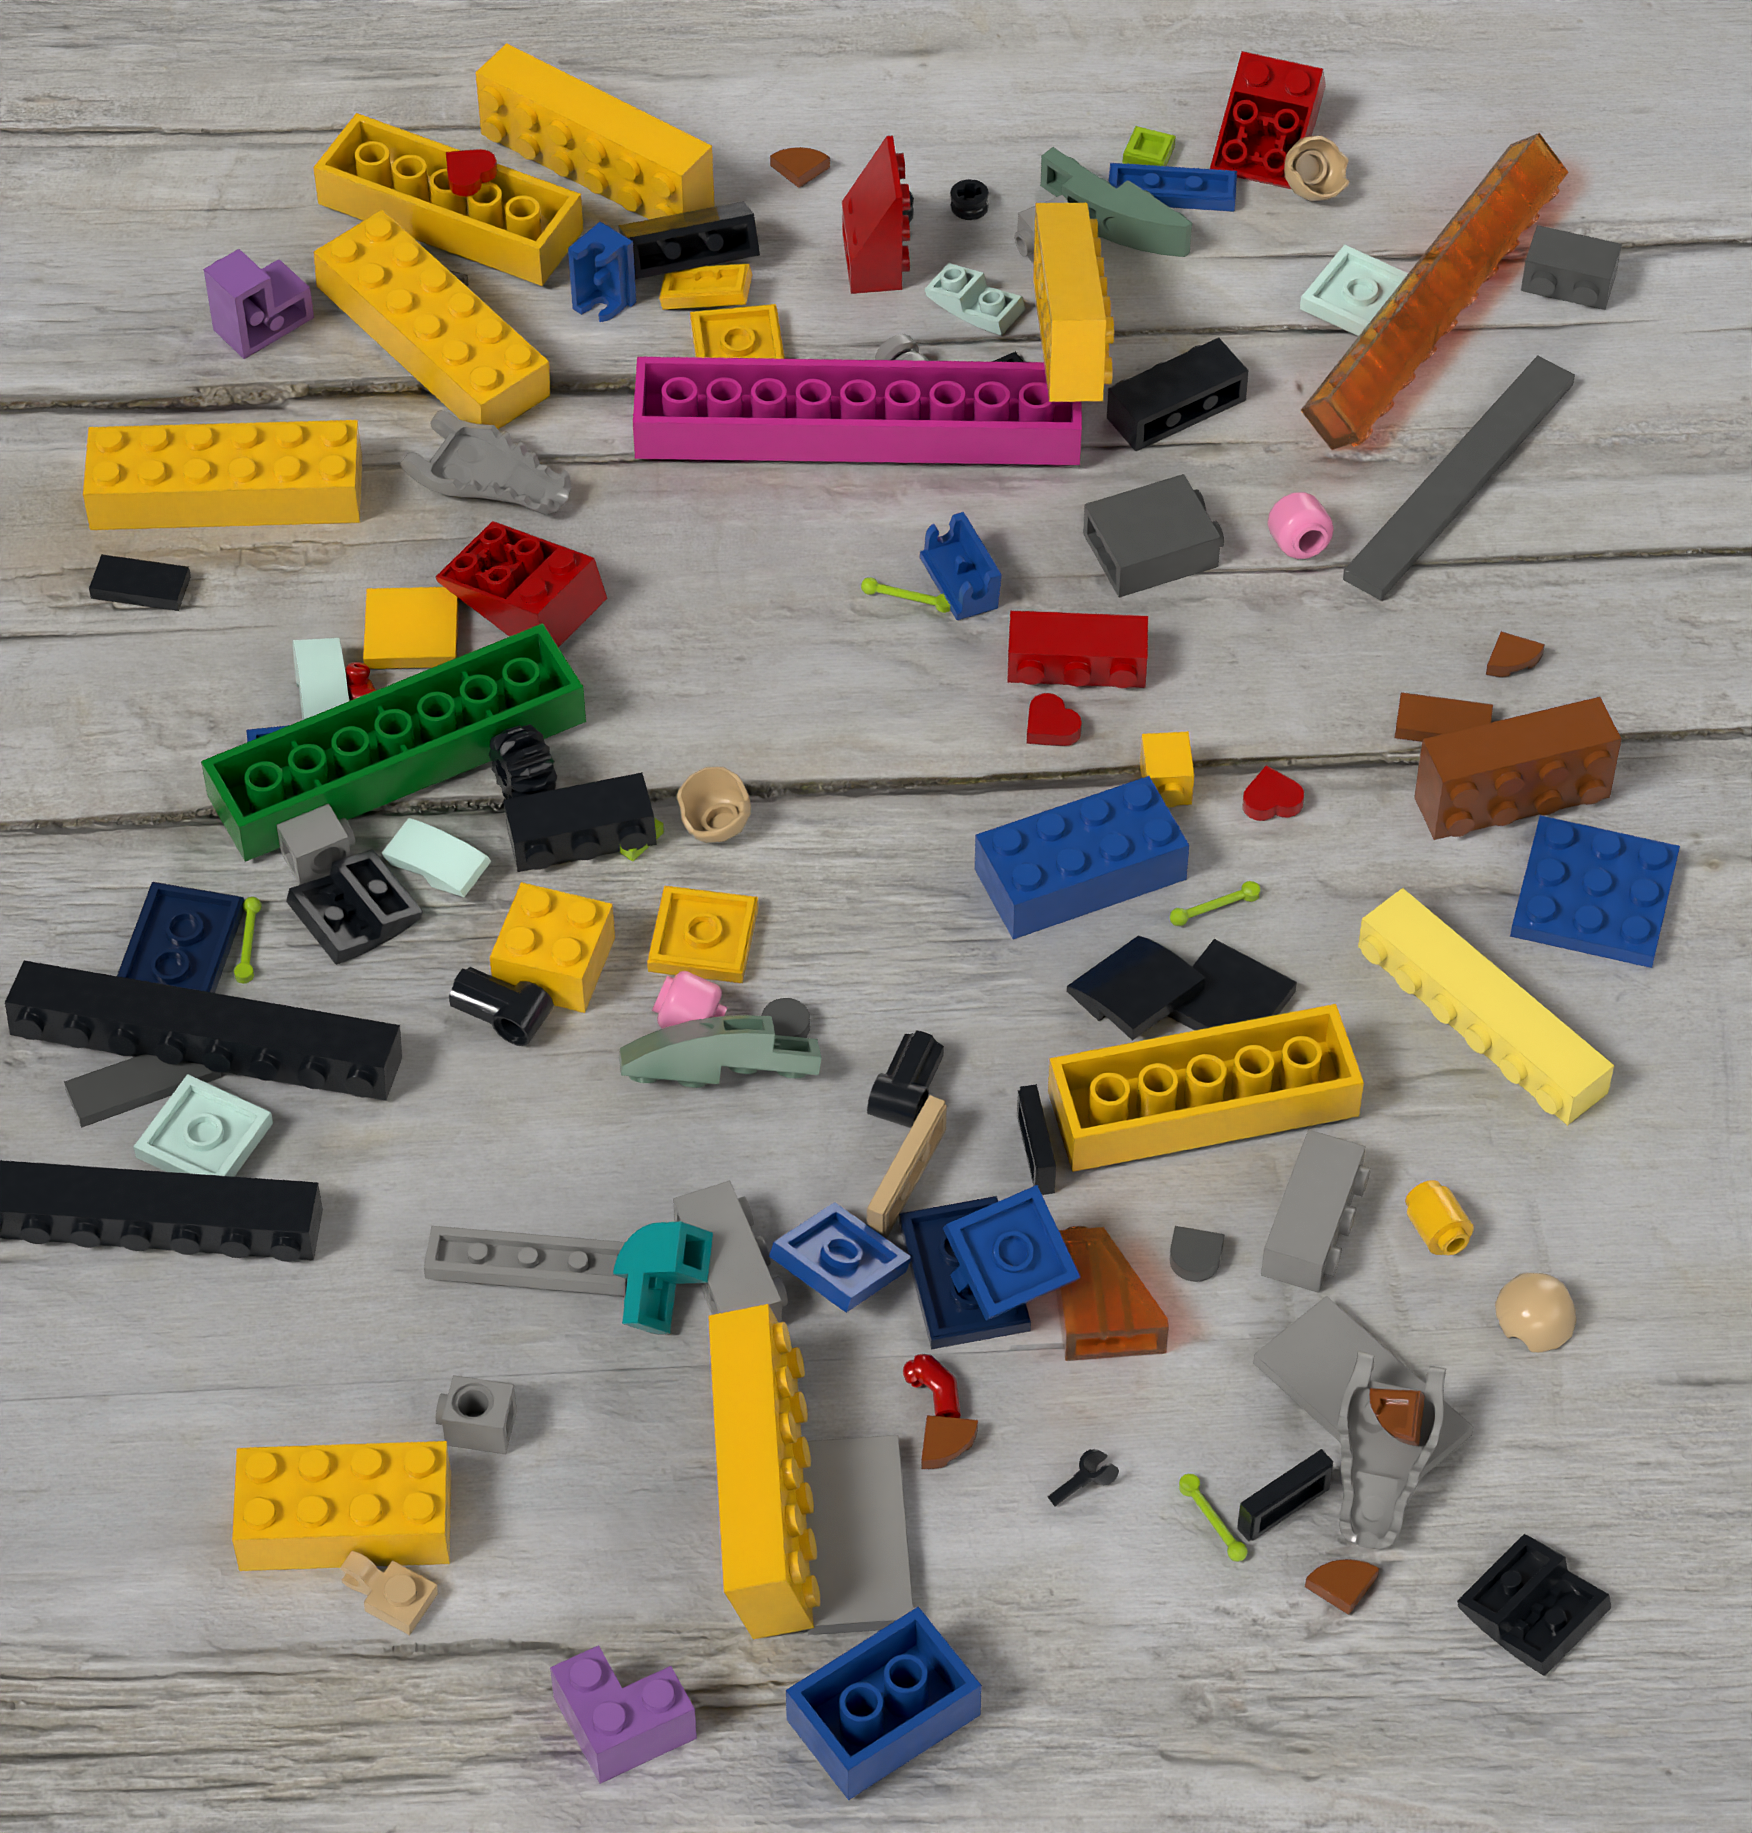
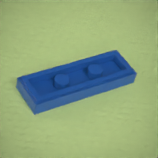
M1110 163L1108 182L1116 189L1129 180L1142 190L1150 192L1156 199L1170 208L1235 211L1237 171Z

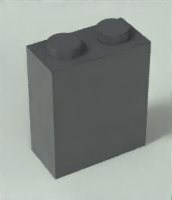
M1184 474L1086 503L1084 506L1083 535L1119 598L1219 566L1220 547L1224 546L1222 529L1217 521H1211L1206 512L1201 492L1198 489L1193 490Z

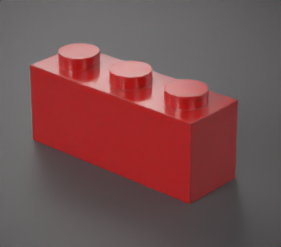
M1010 610L1008 683H1024L1028 685L1059 684L1076 687H1146L1148 616Z

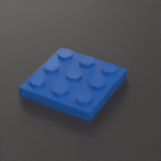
M1540 815L1510 937L1652 968L1680 846Z

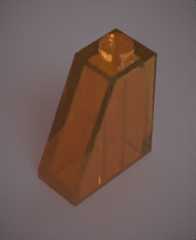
M1072 1226L1065 1230H1059L1080 1275L1077 1281L1056 1290L1065 1361L1166 1354L1169 1330L1168 1318L1105 1228Z

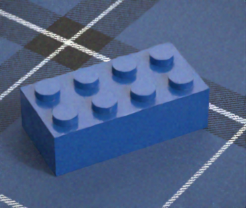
M1150 776L976 834L974 869L1014 940L1187 880L1189 843Z

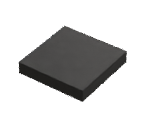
M1213 939L1192 966L1205 977L1204 989L1167 1016L1195 1031L1278 1015L1296 992L1297 982Z

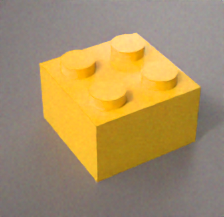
M521 882L490 955L491 975L513 986H516L520 981L534 983L549 994L554 1006L585 1013L615 940L613 904Z

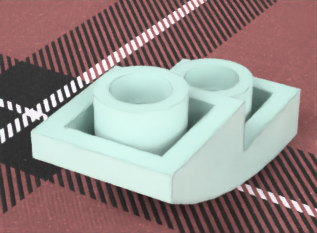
M948 263L925 288L926 296L951 314L976 327L1001 336L1025 310L1022 296L988 287L983 272Z
M340 639L293 640L296 685L299 687L302 720L348 702L347 680Z
M411 818L407 819L382 852V855L390 865L423 875L431 887L461 897L467 895L491 863L487 855L464 841Z

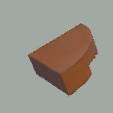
M788 148L770 155V166L800 188L830 168V157L821 151L811 148Z
M1501 631L1488 661L1486 675L1506 677L1510 675V672L1519 671L1527 667L1531 669L1542 658L1545 644Z
M1370 1388L1371 1408L1381 1426L1398 1441L1412 1446H1419L1425 1399L1423 1393L1413 1390Z
M927 1415L921 1469L942 1468L947 1465L948 1461L955 1459L965 1450H969L977 1436L978 1420Z
M1343 1559L1331 1561L1316 1568L1307 1576L1305 1588L1349 1615L1377 1579L1379 1568L1359 1560Z

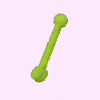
M872 577L865 578L861 583V589L867 595L878 592L934 605L942 613L951 611L950 604L946 600L944 593L935 597L879 584Z
M1247 881L1243 883L1239 891L1186 910L1175 908L1170 913V921L1175 926H1183L1189 918L1242 899L1248 902L1256 901L1259 898L1260 886L1254 881Z
M253 896L246 898L243 903L246 921L241 962L234 968L235 979L242 984L249 983L254 978L250 959L256 914L260 912L262 904L257 897Z
M1194 1474L1183 1475L1179 1481L1180 1492L1187 1497H1192L1227 1545L1229 1558L1236 1562L1243 1561L1248 1554L1246 1545L1235 1540L1200 1491L1199 1478Z

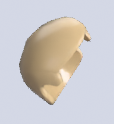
M1321 135L1304 137L1286 155L1284 165L1285 178L1293 192L1309 201L1328 200L1336 197L1348 186L1350 181L1346 178V168L1349 160L1339 151V148L1333 141Z
M705 767L689 775L678 790L677 800L681 810V820L689 834L694 835L695 839L704 843L725 842L741 833L751 814L750 798L742 780L737 774L725 767Z
M1543 1273L1519 1274L1500 1290L1495 1302L1496 1317L1508 1339L1516 1337L1522 1340L1531 1352L1539 1353L1557 1349L1572 1337L1576 1325L1573 1301L1563 1282L1551 1275Z

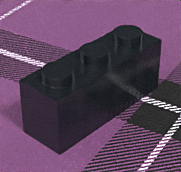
M744 201L618 225L619 233L633 241L635 280L760 255L754 213Z
M1218 337L1109 387L1107 419L1134 451H1139L1246 401L1249 370Z
M643 772L503 800L507 831L517 872L532 869L541 870L552 865L577 860H591L597 856L620 852V846L622 849L629 851L630 849L639 850L646 844L647 846L657 845L654 813Z

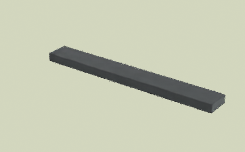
M1537 355L1344 569L1343 580L1382 600L1573 386L1575 374Z

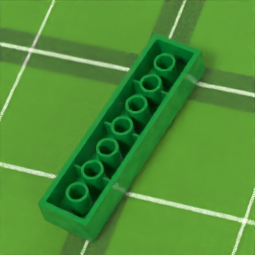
M542 623L202 760L201 765L207 796L246 862L280 848L277 824L329 804L338 820L342 818L349 820L490 762L491 738L505 731V729L517 725L525 726L531 724L546 739L585 723L584 687Z

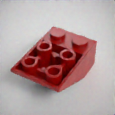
M1241 51L1210 169L1237 171V178L1291 189L1284 173L1285 158L1288 151L1301 138L1312 136L1326 87L1324 69Z
M893 135L885 137L842 200V236L851 294L902 290V272H910L908 245L902 246L903 241H910L908 215H903L904 210H910V192L908 184H900V179H905L904 153H896Z
M494 521L435 576L438 583L509 637L543 623L558 648L608 599L594 557Z

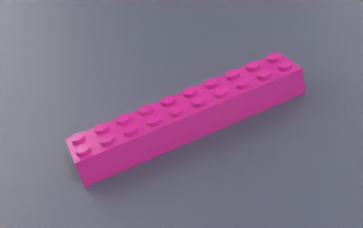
M637 357L633 410L635 459L1080 465L1082 401L1049 402L1044 362Z

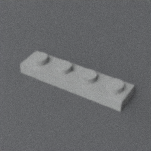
M431 1226L424 1263L425 1279L625 1296L627 1279L613 1275L617 1256L625 1242Z

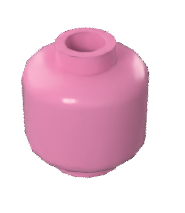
M1305 492L1291 493L1281 498L1274 504L1268 517L1270 534L1280 549L1287 556L1295 559H1308L1318 555L1328 546L1333 536L1334 527L1331 517L1315 496Z
M681 971L674 978L666 977L652 1011L658 1013L657 1022L663 1029L692 1020L724 1016L728 1007L719 1003L722 996L720 986L688 971Z

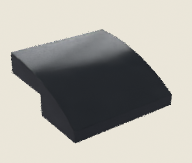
M373 849L332 862L329 876L289 888L286 900L336 965L367 953L396 937L420 920L423 914L422 909Z
M1138 935L1067 985L1066 992L1098 1021L1107 1017L1133 1041L1201 992L1205 986V977L1169 949Z
M1525 1533L1457 1600L1458 1608L1484 1633L1514 1657L1543 1676L1611 1609L1608 1593L1568 1571L1565 1556Z

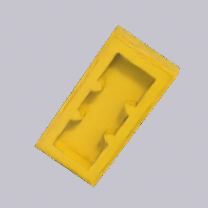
M750 265L703 266L665 274L659 297L662 310L746 305L752 280Z

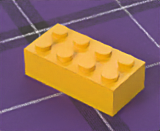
M447 1441L237 1448L232 1542L239 1571L341 1568L351 1551L364 1555L376 1566H389L392 1561L402 1566L450 1564L451 1467Z

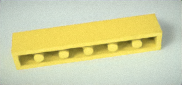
M1404 888L1400 889L1362 918L1358 948L1361 949L1365 958L1372 964L1380 965L1395 978L1403 991L1408 994H1414L1427 1005L1437 1020L1444 1024H1449L1461 1034L1475 1052L1488 1057L1500 1068L1503 1075L1510 1082L1522 1086L1536 1098L1537 1103L1545 1112L1556 1115L1568 1126L1608 1094L1614 1065Z

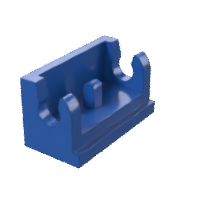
M599 222L568 248L572 309L582 315L591 310L595 304H606L607 307L598 314L599 322H605L616 316L627 305L632 307L637 302L633 241L604 223Z
M961 512L952 515L949 523L950 530L943 536H939L935 524H931L926 531L924 550L920 551L919 558L940 593H944L955 619L961 620L998 609L1002 574L966 514Z

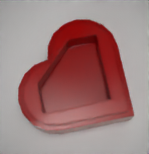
M476 149L446 152L449 188L455 195L463 197L472 196L481 189L482 183L493 180L497 175L496 157L488 150Z
M1042 693L1031 700L1028 716L1027 744L1069 746L1080 739L1082 730L1081 717L1072 709L1065 708V704L1059 696L1051 693Z
M1266 765L1245 789L1242 808L1249 818L1257 821H1265L1275 815L1286 818L1293 817L1300 813L1303 808L1304 790L1296 781Z

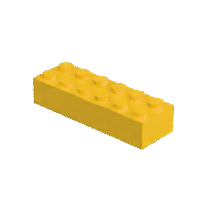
M507 43L475 72L481 134L492 142L500 143L519 153L524 158L533 160L553 170L559 176L567 177L588 188L591 192L600 194L620 204L626 210L635 212L647 219L715 207L712 145Z
M358 113L354 115L313 167L318 204L363 221L378 211L383 210L415 240L540 286L544 285L567 254L568 248L576 242L584 231L580 193L497 164L496 177L487 183H482L481 189L476 194L467 197L455 195L449 188L446 152L461 150Z
M1035 203L1033 286L1049 402L1103 401L1104 384H1112L1113 369L1112 357H1109V344L1114 343V318L1111 316L1110 296H1107V276H1104V257H1101L1097 219H1090L1088 203Z
M383 210L378 211L314 251L316 286L460 420L475 424L495 425L497 429H500L550 396L549 361Z
M358 420L88 427L83 498L90 530L360 523L362 449Z
M1336 1004L1049 1058L1048 1094L1072 1172L1358 1117L1364 1086Z
M769 1304L709 1315L724 1593L753 1639L814 1628L812 1608L820 1606V1591L816 1577L810 1575L809 1561L817 1559V1546L814 1533L811 1528L807 1529L806 1514L814 1512V1501L808 1482H804L803 1468L811 1466L808 1442L804 1436L801 1437V1423L808 1420L804 1395L801 1391L798 1392V1378H803L805 1375L803 1357L799 1347L792 1348L786 1323L784 1321H777Z

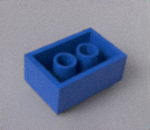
M918 1606L786 1690V1717L788 1723L838 1788L850 1800L981 1715L982 1685Z

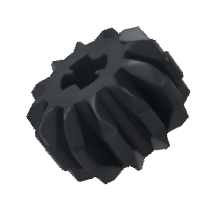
M531 724L525 726L517 725L505 729V731L491 738V750L489 752L493 766L491 770L495 773L496 784L500 785L502 794L506 799L556 789L557 774L554 770L553 763L555 761L551 757L550 746L545 744L543 734L537 731Z

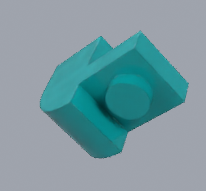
M682 1221L648 1224L638 1229L628 1238L617 1256L613 1269V1275L627 1279L622 1324L652 1334H670L676 1284L708 1282L713 1232Z

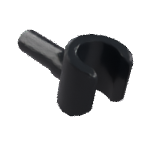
M1090 1449L1081 1456L1079 1461L1080 1470L1073 1475L1074 1477L1047 1497L1055 1507L1091 1481L1098 1485H1109L1117 1478L1119 1473L1118 1467L1108 1463L1096 1472L1099 1463L1104 1461L1108 1455L1100 1450Z

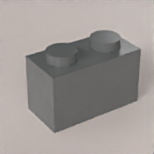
M1537 225L1525 260L1521 291L1606 310L1617 275L1622 244Z

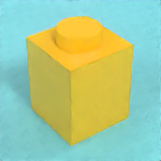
M1189 731L1142 734L1140 752L1141 777L1150 776L1168 808L1178 805H1192L1194 769Z

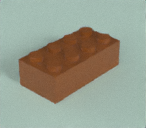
M1601 697L1424 738L1422 740L1414 798L1434 840L1449 836L1460 837L1470 831L1495 825L1505 826L1515 820L1536 815H1550L1560 809L1581 804H1595L1602 799L1610 798L1622 739Z

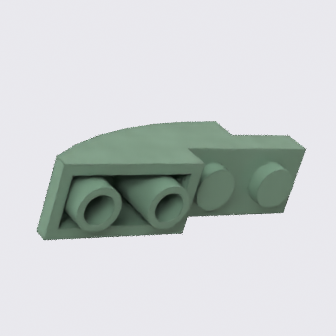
M1054 147L1041 155L1040 186L1056 197L1063 195L1069 203H1088L1090 219H1097L1098 237L1129 248L1160 255L1185 257L1190 253L1192 222L1180 212L1174 211L1156 199L1150 192L1142 190L1129 180L1116 189L1107 180L1099 178L1081 166L1074 158L1066 156Z
M755 1015L719 1016L684 1022L642 1036L621 1047L619 1051L621 1076H628L631 1080L639 1083H654L658 1079L676 1080L679 1084L692 1088L704 1087L706 1083L719 1084L721 1066L728 1067L730 1070L741 1074H753L757 1070L777 1071L779 1075L787 1078H803L806 1074L819 1075L822 1058L818 1039L775 1035L772 1016Z

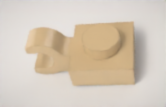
M351 1551L341 1566V1570L346 1573L342 1583L357 1592L367 1595L364 1601L365 1612L408 1635L412 1633L438 1595L437 1584L394 1561L390 1563L383 1573L367 1557L358 1552Z

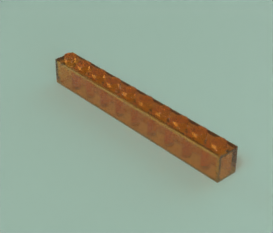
M1540 133L1509 145L1302 407L1301 412L1331 450L1349 444L1352 447H1356L1373 433L1371 426L1378 418L1392 409L1395 404L1392 399L1400 390L1407 387L1415 379L1416 374L1414 371L1420 363L1429 359L1436 352L1437 347L1435 344L1457 325L1458 320L1456 317L1478 298L1477 290L1482 283L1491 279L1498 272L1499 267L1497 264L1500 260L1519 245L1520 241L1517 238L1539 219L1538 211L1541 207L1559 193L1560 189L1558 186L1569 172Z

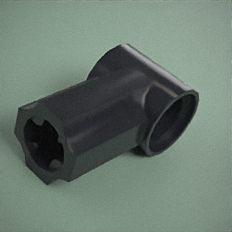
M472 967L461 969L454 979L453 987L449 994L451 1007L492 1024L493 1029L499 1036L517 1046L529 1044L554 1006L549 994L534 983L520 981L516 986H513Z
M918 1030L911 1034H904L886 1074L880 1073L873 1084L867 1104V1114L912 1128L928 1099V1088L944 1056V1046L938 1043L933 1035Z

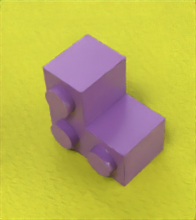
M237 249L203 269L213 330L243 359L314 318L310 287L280 259L261 269L245 253Z
M599 1645L550 1667L553 1697L599 1784L697 1739L695 1708L671 1666L623 1688Z

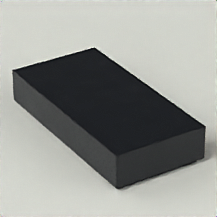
M101 554L89 586L90 597L97 600L179 611L191 578L190 569L188 566Z
M1037 1084L1021 1086L1017 1096V1119L1033 1186L1038 1185L1042 1195L1055 1193L1056 1163Z
M1320 1449L1242 1501L1239 1508L1238 1531L1248 1542L1250 1540L1253 1541L1328 1491L1331 1482L1333 1460L1323 1449Z

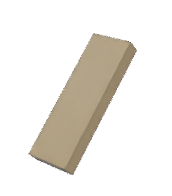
M931 1095L926 1100L867 1207V1225L886 1239L946 1131L947 1105H945L944 1100Z

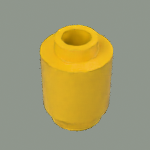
M1429 1180L1420 1183L1408 1193L1405 1199L1408 1207L1407 1216L1432 1254L1454 1255L1468 1245L1474 1230L1473 1224L1448 1187L1441 1186L1436 1180Z

